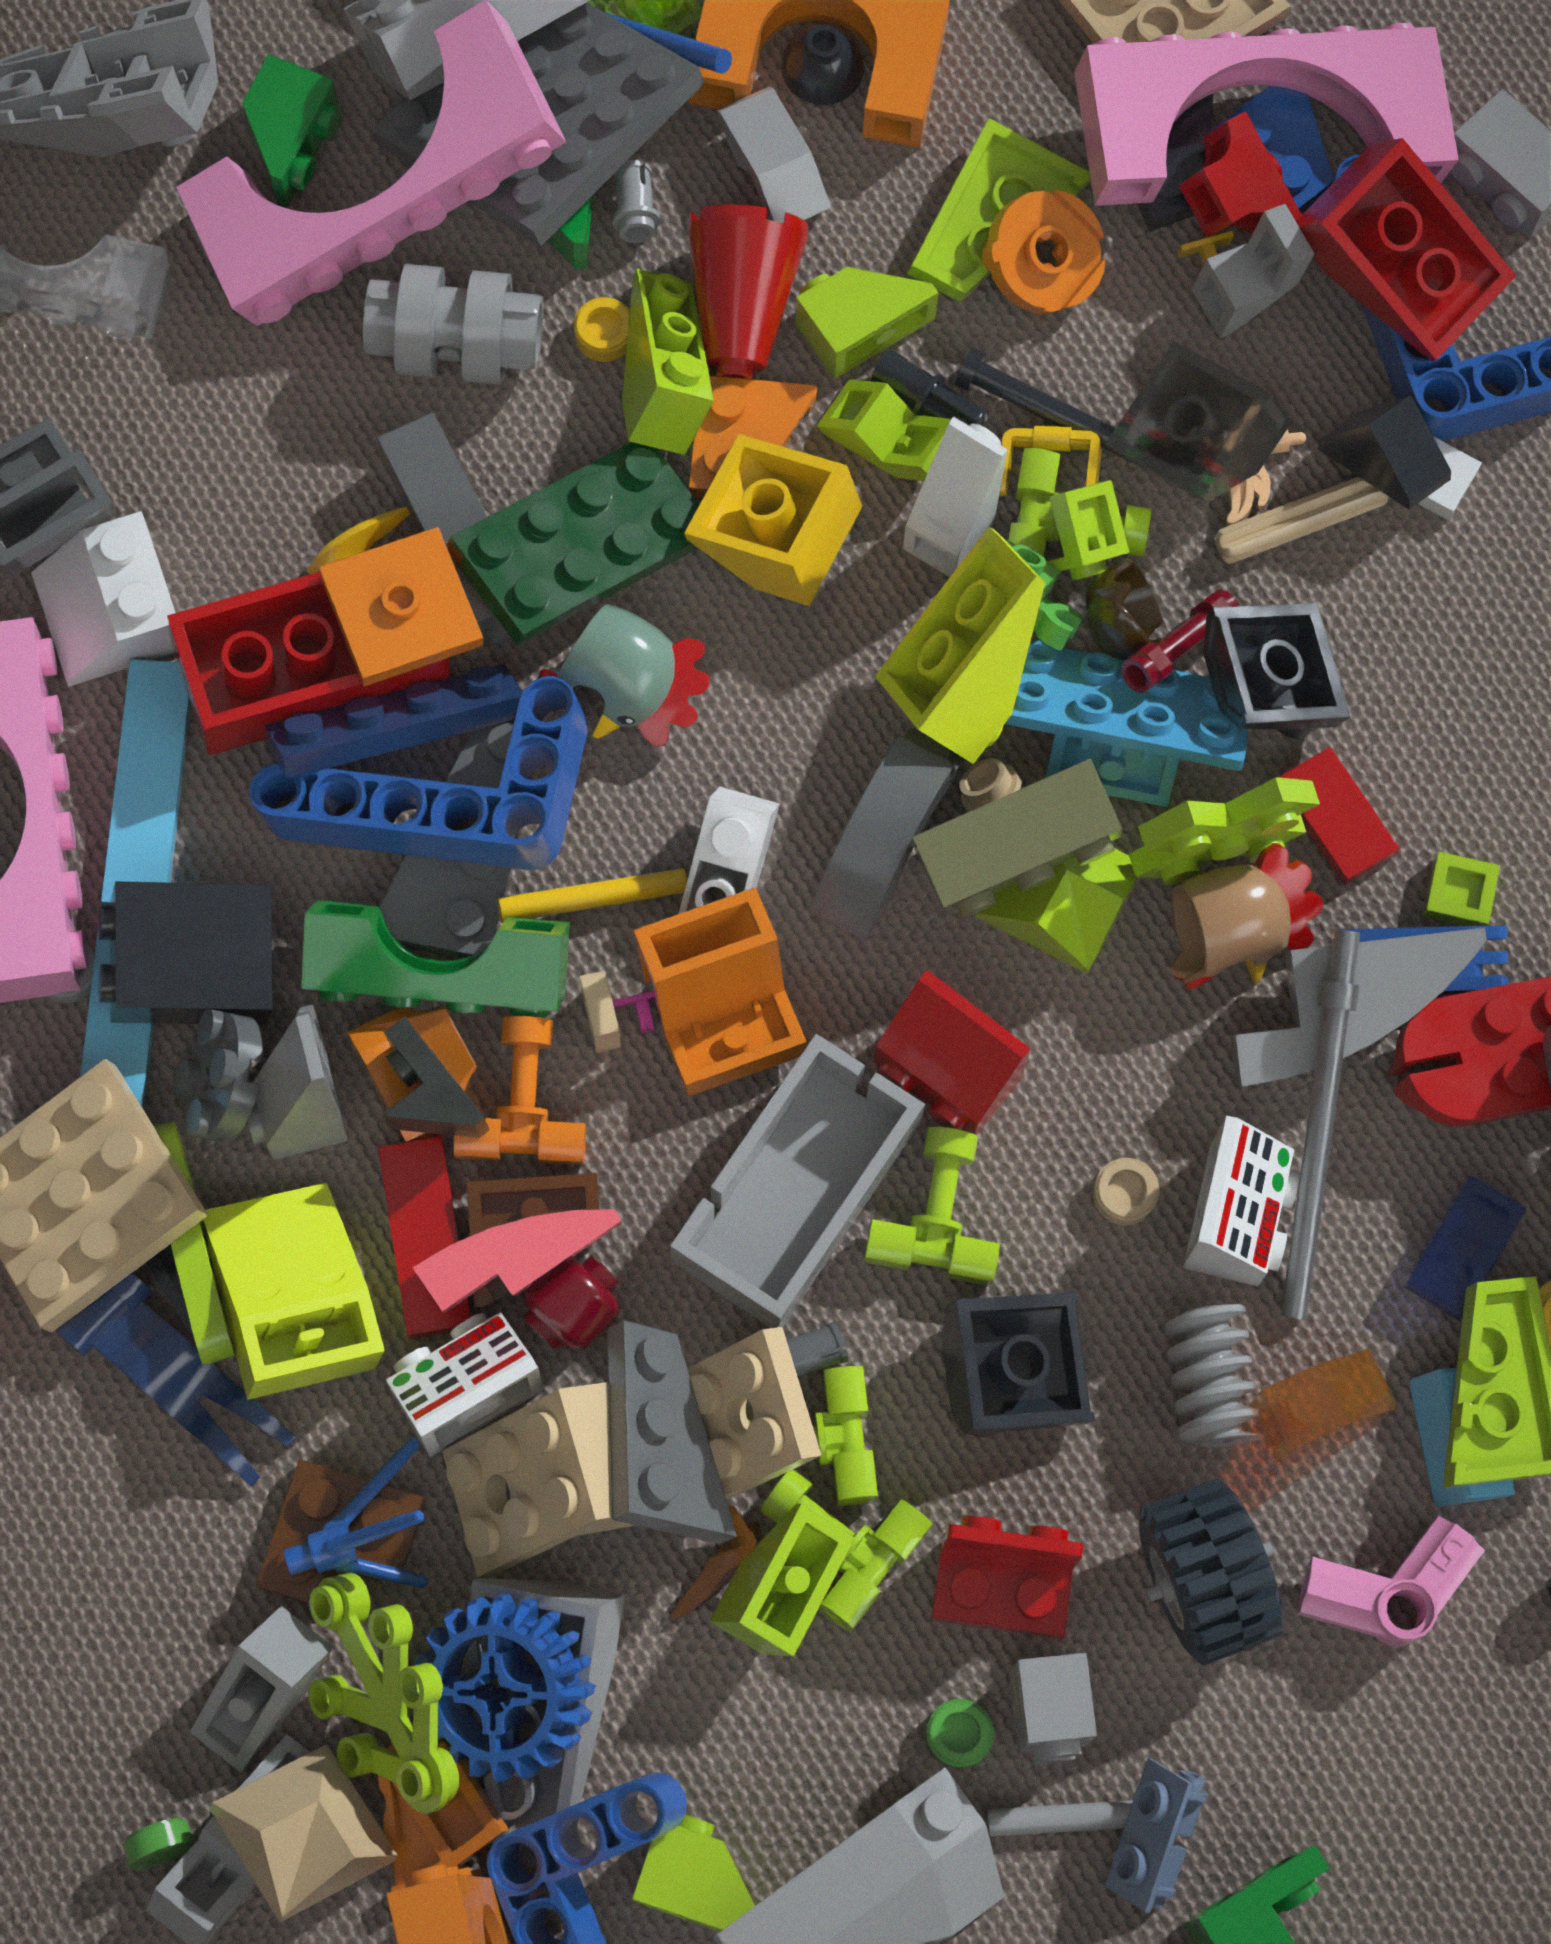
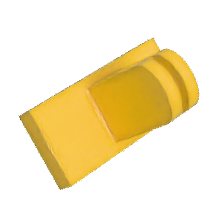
M1229 231L1183 244L1177 252L1178 257L1182 258L1200 253L1204 265L1206 259L1217 255L1215 248L1231 243L1234 237L1233 232Z

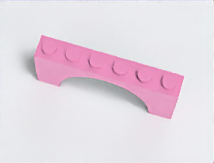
M487 0L480 2L433 31L439 44L444 70V92L439 117L431 138L416 162L396 183L378 196L357 206L335 212L306 213L290 210L268 201L258 188L252 175L227 156L176 187L229 304L234 311L256 326L262 323L275 322L285 317L291 311L292 305L312 293H320L334 288L342 281L344 274L365 262H374L386 257L393 251L396 243L417 231H426L438 226L445 220L447 213L469 200H478L490 195L498 188L499 182L521 169H530L542 164L551 156L554 149L566 143L508 22Z
M1395 23L1381 30L1357 31L1353 26H1338L1324 33L1300 34L1295 29H1280L1269 33L1267 36L1242 37L1238 32H1222L1213 35L1209 39L1184 40L1179 35H1164L1155 38L1151 42L1126 43L1121 38H1106L1095 42L1093 45H1087L1074 71L1094 206L1153 202L1167 178L1166 152L1172 124L1184 111L1199 100L1218 91L1236 86L1270 85L1306 93L1308 96L1324 103L1344 118L1359 134L1367 147L1403 137L1440 183L1444 181L1459 160L1436 27L1414 28L1410 23Z
M33 617L0 622V749L10 757L20 770L26 793V819L22 839L12 863L0 879V1003L52 996L53 994H59V992L80 991L79 969L89 968L88 949L84 931H74L72 910L82 908L79 876L76 870L68 872L66 850L76 849L74 823L70 811H61L60 792L70 790L69 773L64 753L55 754L53 734L63 733L64 730L62 710L58 695L49 696L47 676L57 675L56 654L52 639L41 638Z

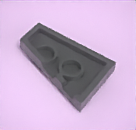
M625 1320L608 1328L612 1520L717 1544H722L737 1537L678 1335Z

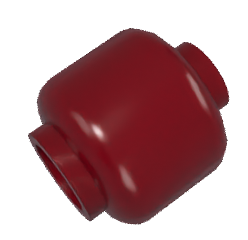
M590 1255L583 1263L570 1256L535 1280L527 1288L524 1294V1301L529 1310L523 1318L558 1352H561L566 1346L577 1351L584 1350L618 1316L620 1304L611 1290L619 1281L593 1255Z

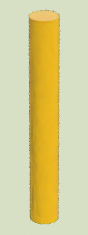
M680 868L499 897L496 901L499 920L503 923L506 917L529 919L684 894L687 877L685 870Z

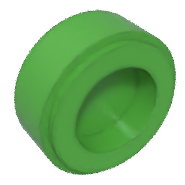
M966 1699L950 1700L941 1704L929 1718L925 1734L926 1743L933 1757L941 1764L955 1769L969 1768L979 1763L989 1752L994 1738L993 1724L988 1713L977 1703Z
M172 1818L153 1823L135 1831L125 1839L122 1846L129 1868L131 1870H143L164 1864L186 1854L195 1842L188 1821L182 1818Z

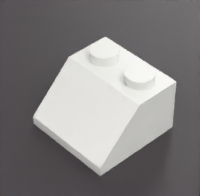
M142 511L79 531L31 572L68 687L129 668L130 659L154 660L174 653L167 615L174 614L176 611Z

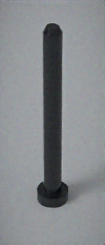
M972 347L957 375L954 386L969 392L973 385L1058 427H1072V430L1092 431L1098 435L1101 448L1190 492H1201L1204 487L1201 484L1202 475L1206 478L1208 477L1202 469L1193 466L1192 475L1184 478L1163 465L1153 468L1146 464V462L1152 460L1147 456L1152 453L1161 455L1165 451L1135 437L1153 447L1144 452L1124 441L1132 438L1133 435L986 364L987 353ZM1177 457L1170 460L1171 463L1183 468V460Z

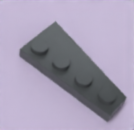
M515 720L472 730L445 782L499 789ZM536 770L530 775L529 780H534ZM467 817L461 820L456 825L454 831H464L470 828L478 817ZM523 827L517 832L515 838H521ZM406 855L380 907L391 932L406 948L464 959L480 952L493 940L501 924L496 901L499 897L507 896L513 868Z

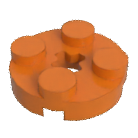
M1058 190L1053 192L1034 191L1011 200L999 211L991 224L988 241L982 249V260L986 269L991 272L995 284L1008 300L1034 315L1042 316L1076 306L1094 292L1102 279L1106 258L1100 260L1101 247L1099 240L1103 239L1104 236L1097 217L1078 197ZM1050 238L1054 242L1055 247L1051 252L1057 260L1054 266L1048 262L1042 264L1039 261L1035 249L1037 241L1044 242Z

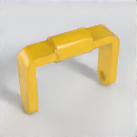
M1034 426V429L1011 428L1004 433L1001 446L1008 450L999 496H1008L1014 447L1040 448L1071 452V450H1090L1086 486L1098 483L1102 451L1100 439L1096 433L1072 430V427Z

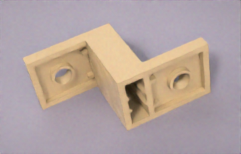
M783 1327L762 1329L687 1368L726 1501L821 1456ZM609 1382L557 1389L442 1450L447 1467V1479L453 1489L464 1529L465 1544L471 1554L477 1577L498 1574L578 1535L636 1526L612 1520ZM747 1400L750 1402L754 1414V1420L750 1424L746 1416ZM506 1482L510 1489V1500L506 1496Z

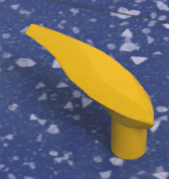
M407 506L372 517L337 536L319 551L310 563L307 572L309 574L317 573L320 566L369 550L373 543L392 531L410 514Z

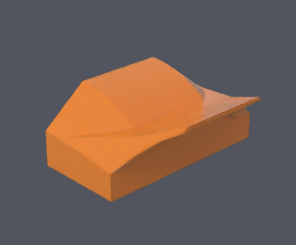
M399 1007L347 1032L353 1047L387 1110L420 1086V1083L417 1081L408 1088L385 1059V1056L391 1053L393 1049L384 1032L404 1017L407 1018L464 1092L470 1077L477 1068L445 1007L417 1011L410 1007ZM398 1130L404 1142L426 1139L434 1135L433 1133Z

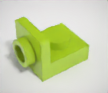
M1112 480L1049 496L1064 556L1046 561V563L1060 571L1069 569L1071 579L1077 580L1101 574L1107 569L1106 559L1130 553Z

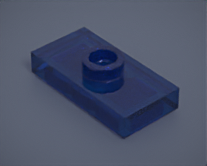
M1470 1175L1409 1276L1404 1288L1460 1321L1463 1318L1466 1287L1477 1282H1485L1527 1208Z

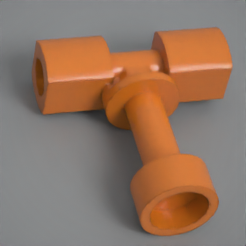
M507 1016L502 1018L501 1045L513 1047L510 1106L497 1107L496 1119L485 1118L489 1131L480 1138L454 1136V1157L456 1159L501 1161L502 1153L538 1155L539 1163L585 1165L586 1123L548 1121V1110L535 1107L539 1049L552 1047L553 1020L531 1016Z

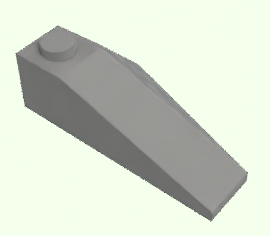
M313 1004L301 1007L254 1080V1083H259L256 1105L253 1106L248 1118V1124L254 1144L266 1142L273 1161L349 1141L318 1017Z
M477 1578L472 1582L470 1601L478 1597H484L492 1604L494 1597L501 1594H510L516 1607L527 1598L537 1600L538 1620L551 1611L561 1613L560 1623L555 1631L559 1636L572 1630L580 1633L576 1644L570 1646L569 1649L574 1658L580 1655L592 1658L590 1666L578 1672L580 1680H586L596 1685L594 1694L577 1700L592 1712L591 1718L587 1723L582 1726H574L581 1736L579 1743L570 1750L561 1748L563 1755L561 1762L551 1768L540 1764L539 1773L529 1779H521L515 1771L514 1776L506 1782H495L491 1768H489L488 1775L484 1778L486 1794L510 1832L578 1804L582 1800L615 1663L625 1594L564 1581ZM488 1635L479 1636L465 1655L466 1669H472V1673L480 1670L481 1653L488 1650ZM524 1648L525 1657L529 1664L536 1670L542 1671L534 1657ZM498 1678L486 1683L496 1684L497 1688L507 1689L509 1697L521 1692L511 1691L508 1687L500 1686ZM539 1700L530 1706H526L525 1722L519 1724V1739L531 1738L537 1731L546 1712L547 1700ZM473 1710L474 1718L482 1725L480 1715L476 1710ZM521 1844L518 1853L520 1864L537 1869L538 1863L535 1853L526 1844Z
M945 1767L713 1938L717 1944H930L950 1938L1004 1898L986 1823Z

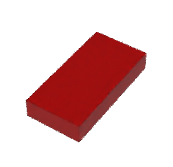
M1331 746L1278 777L1313 781L1320 805L1302 813L1301 817L1306 830L1344 886L1397 855L1400 847Z

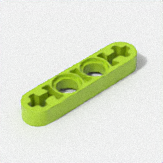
M171 1121L154 1126L194 1191L176 1122ZM200 1221L172 1242L171 1247L197 1350L202 1364L206 1365L235 1357V1351L216 1276L209 1261L211 1257L206 1240L204 1239L203 1225Z

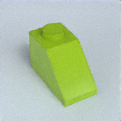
M845 267L832 276L821 274L813 278L800 290L799 295L796 296L795 324L830 374L836 379L935 320L938 291L932 283Z
M796 1504L740 1562L709 1622L763 1655L794 1657L855 1537L803 1504Z
M686 1814L677 1828L651 1841L632 1898L633 1902L719 1932L755 1907L724 1841L712 1837L715 1825Z

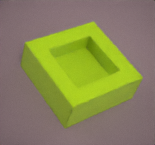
M1438 851L1433 861L1423 917L1463 927L1488 926L1500 865Z

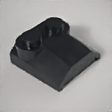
M1317 603L1214 607L1207 613L1203 656L1218 708L1239 728L1275 729L1284 736L1300 739L1307 737L1318 728L1338 727L1351 717Z
M1077 1292L956 1299L947 1304L944 1326L941 1333V1343L950 1409L954 1420L962 1429L964 1435L989 1437L999 1432L1073 1426L1095 1422L1094 1412H1091L1075 1304L1078 1302Z

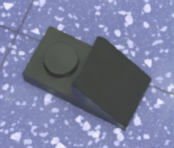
M406 1017L384 1032L393 1049L391 1053L385 1056L389 1065L408 1088L417 1081L420 1083L419 1087L383 1114L388 1128L480 1138L489 1131L483 1114Z

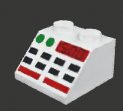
M1226 1115L1209 1148L1183 1268L1254 1286L1260 1285L1267 1275L1268 1269L1279 1270L1287 1240V1233L1277 1231L1281 1208L1292 1209L1300 1179V1172L1290 1170L1294 1149L1243 1120Z
M501 1312L487 1319L484 1313H480L465 1320L451 1331L450 1334L454 1340L432 1353L428 1347H422L409 1353L393 1366L396 1374L386 1379L392 1394L430 1458L543 1391L538 1366Z

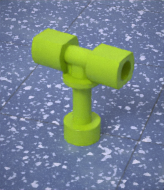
M1024 448L1015 499L1021 501L1018 523H1011L1008 540L1016 545L1031 547L1044 557L1046 541L1058 543L1059 533L1049 496L1060 494L1054 493L1060 454L1046 449ZM1133 505L1126 506L1124 517L1121 516L1130 553L1125 555L1144 556L1151 519V508Z
M930 1127L927 1129L923 1155L935 1160L926 1213L925 1215H913L910 1226L872 1219L863 1262L907 1271L911 1262L947 1269L946 1278L986 1286L993 1284L1000 1243L961 1236L963 1225L951 1220L960 1165L974 1164L978 1143L976 1135L947 1127Z
M863 1366L825 1369L823 1381L827 1412L815 1413V1426H813L821 1452L819 1463L820 1465L833 1464L837 1506L877 1502L878 1491L873 1450H865L862 1418H867L868 1415Z
M792 1469L778 1482L764 1501L760 1511L778 1524L796 1504H803L855 1537L838 1570L843 1576L823 1600L819 1608L837 1625L852 1633L879 1597L881 1591L877 1586L896 1562L901 1565L906 1562L928 1533L933 1523L919 1510L901 1499L876 1532L865 1524L855 1534L806 1496L813 1484Z

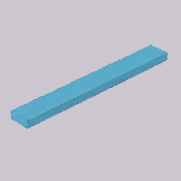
M130 659L102 902H110L115 881L171 883L191 701L178 662ZM98 929L80 1077L103 1059H107L117 1066L145 1111L155 1023H111L110 1003H99L98 992L100 964H110V940H99Z

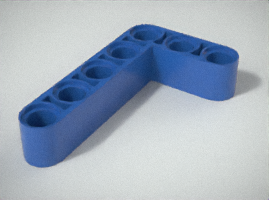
M1353 155L1339 165L1333 183L1360 155ZM1362 305L1396 400L1411 395L1430 432L1439 440L1447 441L1551 412V379L1543 375L1540 368L1551 369V337L1459 361L1452 343L1437 360L1430 361L1428 358H1419L1411 355L1405 347L1412 345ZM1491 383L1498 385L1504 390L1506 396L1492 395L1485 390L1482 384ZM1424 400H1440L1447 405L1450 411H1435Z
M555 676L541 677L532 681L524 689L520 697L499 789L330 768L286 779L278 763H274L262 768L254 775L249 785V797L252 805L269 830L277 837L285 840L523 870H537L549 865L558 856L561 849L588 733V721L570 684L564 679ZM565 709L564 714L559 719L543 722L544 717L549 712ZM545 766L552 767L545 777L539 780H529L530 775L536 769ZM288 795H295L289 805L275 809L276 804L282 798ZM348 802H356L348 813L342 816H334L336 810ZM416 809L414 816L410 820L394 824L395 819L402 812ZM467 817H478L470 828L464 831H454L456 825L461 820ZM529 824L539 825L538 829L531 836L521 839L515 838L517 832L522 827Z
M659 1772L645 1774L510 1832L494 1842L488 1853L487 1868L516 1944H607L578 1872L646 1844L677 1828L685 1817L687 1807L685 1792L677 1780L668 1774ZM640 1792L648 1794L656 1803L658 1814L654 1825L643 1820L637 1811L636 1801ZM580 1818L588 1820L596 1830L597 1844L594 1850L583 1845L578 1837L577 1826ZM521 1844H526L536 1855L538 1866L535 1875L528 1873L520 1864L518 1853ZM546 1909L556 1912L563 1922L564 1933L561 1940L552 1936L545 1926L544 1916Z

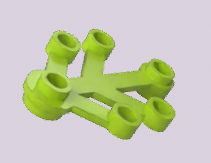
M346 1573L323 1579L319 1586L311 1592L309 1599L311 1615L319 1626L327 1627L337 1632L367 1692L349 1686L347 1681L340 1675L316 1679L309 1687L308 1698L313 1713L320 1719L346 1715L386 1731L397 1751L378 1746L376 1739L367 1732L342 1738L337 1747V1759L340 1768L350 1778L374 1773L396 1782L402 1797L419 1813L429 1814L441 1810L447 1801L455 1797L458 1791L459 1773L452 1755L445 1748L438 1746V1701L441 1699L443 1692L440 1673L430 1663L408 1667V1642L412 1637L413 1625L408 1611L402 1605L396 1604L375 1609L369 1617V1592L364 1581L358 1575ZM368 1617L370 1637L375 1646L383 1650V1667L362 1627ZM407 1707L414 1709L413 1727L407 1717Z

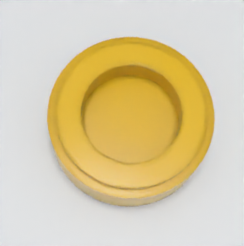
M608 297L595 298L581 306L574 319V337L579 350L588 358L599 362L614 361L624 356L627 349L630 315L628 307L622 302Z

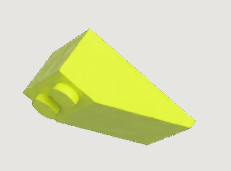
M988 526L875 675L876 679L919 731L972 764L976 762L987 747L991 746L999 738L1003 725L1013 713L1045 581L997 531Z

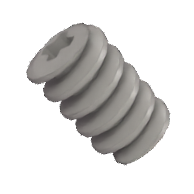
M1241 1304L1212 1305L1182 1313L1165 1324V1336L1173 1340L1182 1341L1168 1350V1361L1173 1365L1186 1367L1171 1376V1387L1177 1391L1190 1393L1174 1403V1412L1181 1417L1194 1419L1178 1428L1177 1436L1182 1442L1202 1447H1225L1254 1442L1262 1437L1261 1434L1242 1431V1424L1259 1416V1409L1239 1405L1238 1401L1239 1397L1256 1389L1255 1382L1235 1378L1236 1371L1252 1364V1356L1232 1353V1345L1249 1338L1248 1330L1229 1327L1228 1320L1246 1312L1245 1306Z

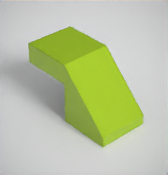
M849 379L816 427L825 436L895 478L925 481L947 426L952 419L914 415L887 383Z

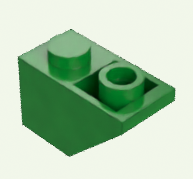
M268 54L242 105L249 134L277 204L288 208L297 189L303 191L310 184L316 168L317 160L315 155L323 139L330 141L337 132L342 117V107L338 106L333 79Z

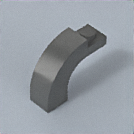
M910 728L904 738L898 736L879 765L851 816L826 868L808 912L865 940L888 906L903 868L914 848L913 837L922 832L936 806L958 776L965 759L916 729Z

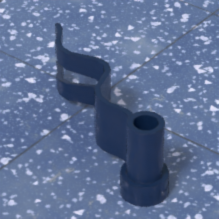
M133 1273L55 1330L84 1357L94 1347L251 1487L259 1480L260 1476L198 1401L200 1397L204 1396L236 1413L287 1447L296 1438L255 1399L247 1400L245 1391L212 1363L202 1364L197 1348L144 1303L152 1294V1291Z

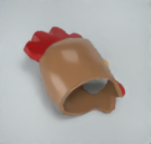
M1272 843L1263 849L1254 865H1232L1216 868L1192 876L1174 887L1172 893V913L1181 952L1171 962L1170 971L1175 979L1184 981L1183 985L1187 990L1202 986L1224 969L1242 961L1246 962L1253 984L1258 983L1270 959L1278 955L1285 948L1293 950L1309 947L1314 941V934L1306 924L1321 913L1323 907L1322 898L1313 891H1304L1312 880L1311 869L1300 860L1288 863V850L1281 844Z

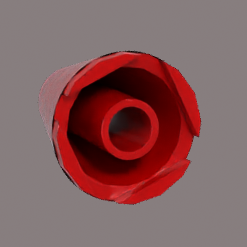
M736 204L701 207L700 218L692 211L688 214L687 234L707 365L717 368L716 376L752 379L753 372L762 371L766 368L808 240V224L796 215L785 212L783 224L766 219L767 208Z

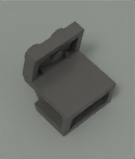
M50 417L0 445V571L6 580L57 551L79 531L105 523L114 518L113 502L80 449L71 452ZM85 485L94 497L90 501L80 490Z

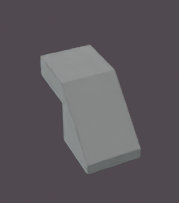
M773 87L764 88L716 110L736 166L751 173L762 206L767 208V219L784 224L785 212L805 220L831 208L812 152Z
M1286 204L1264 211L1248 243L1206 259L1192 287V291L1219 338L1232 334L1297 286L1311 262L1314 252Z

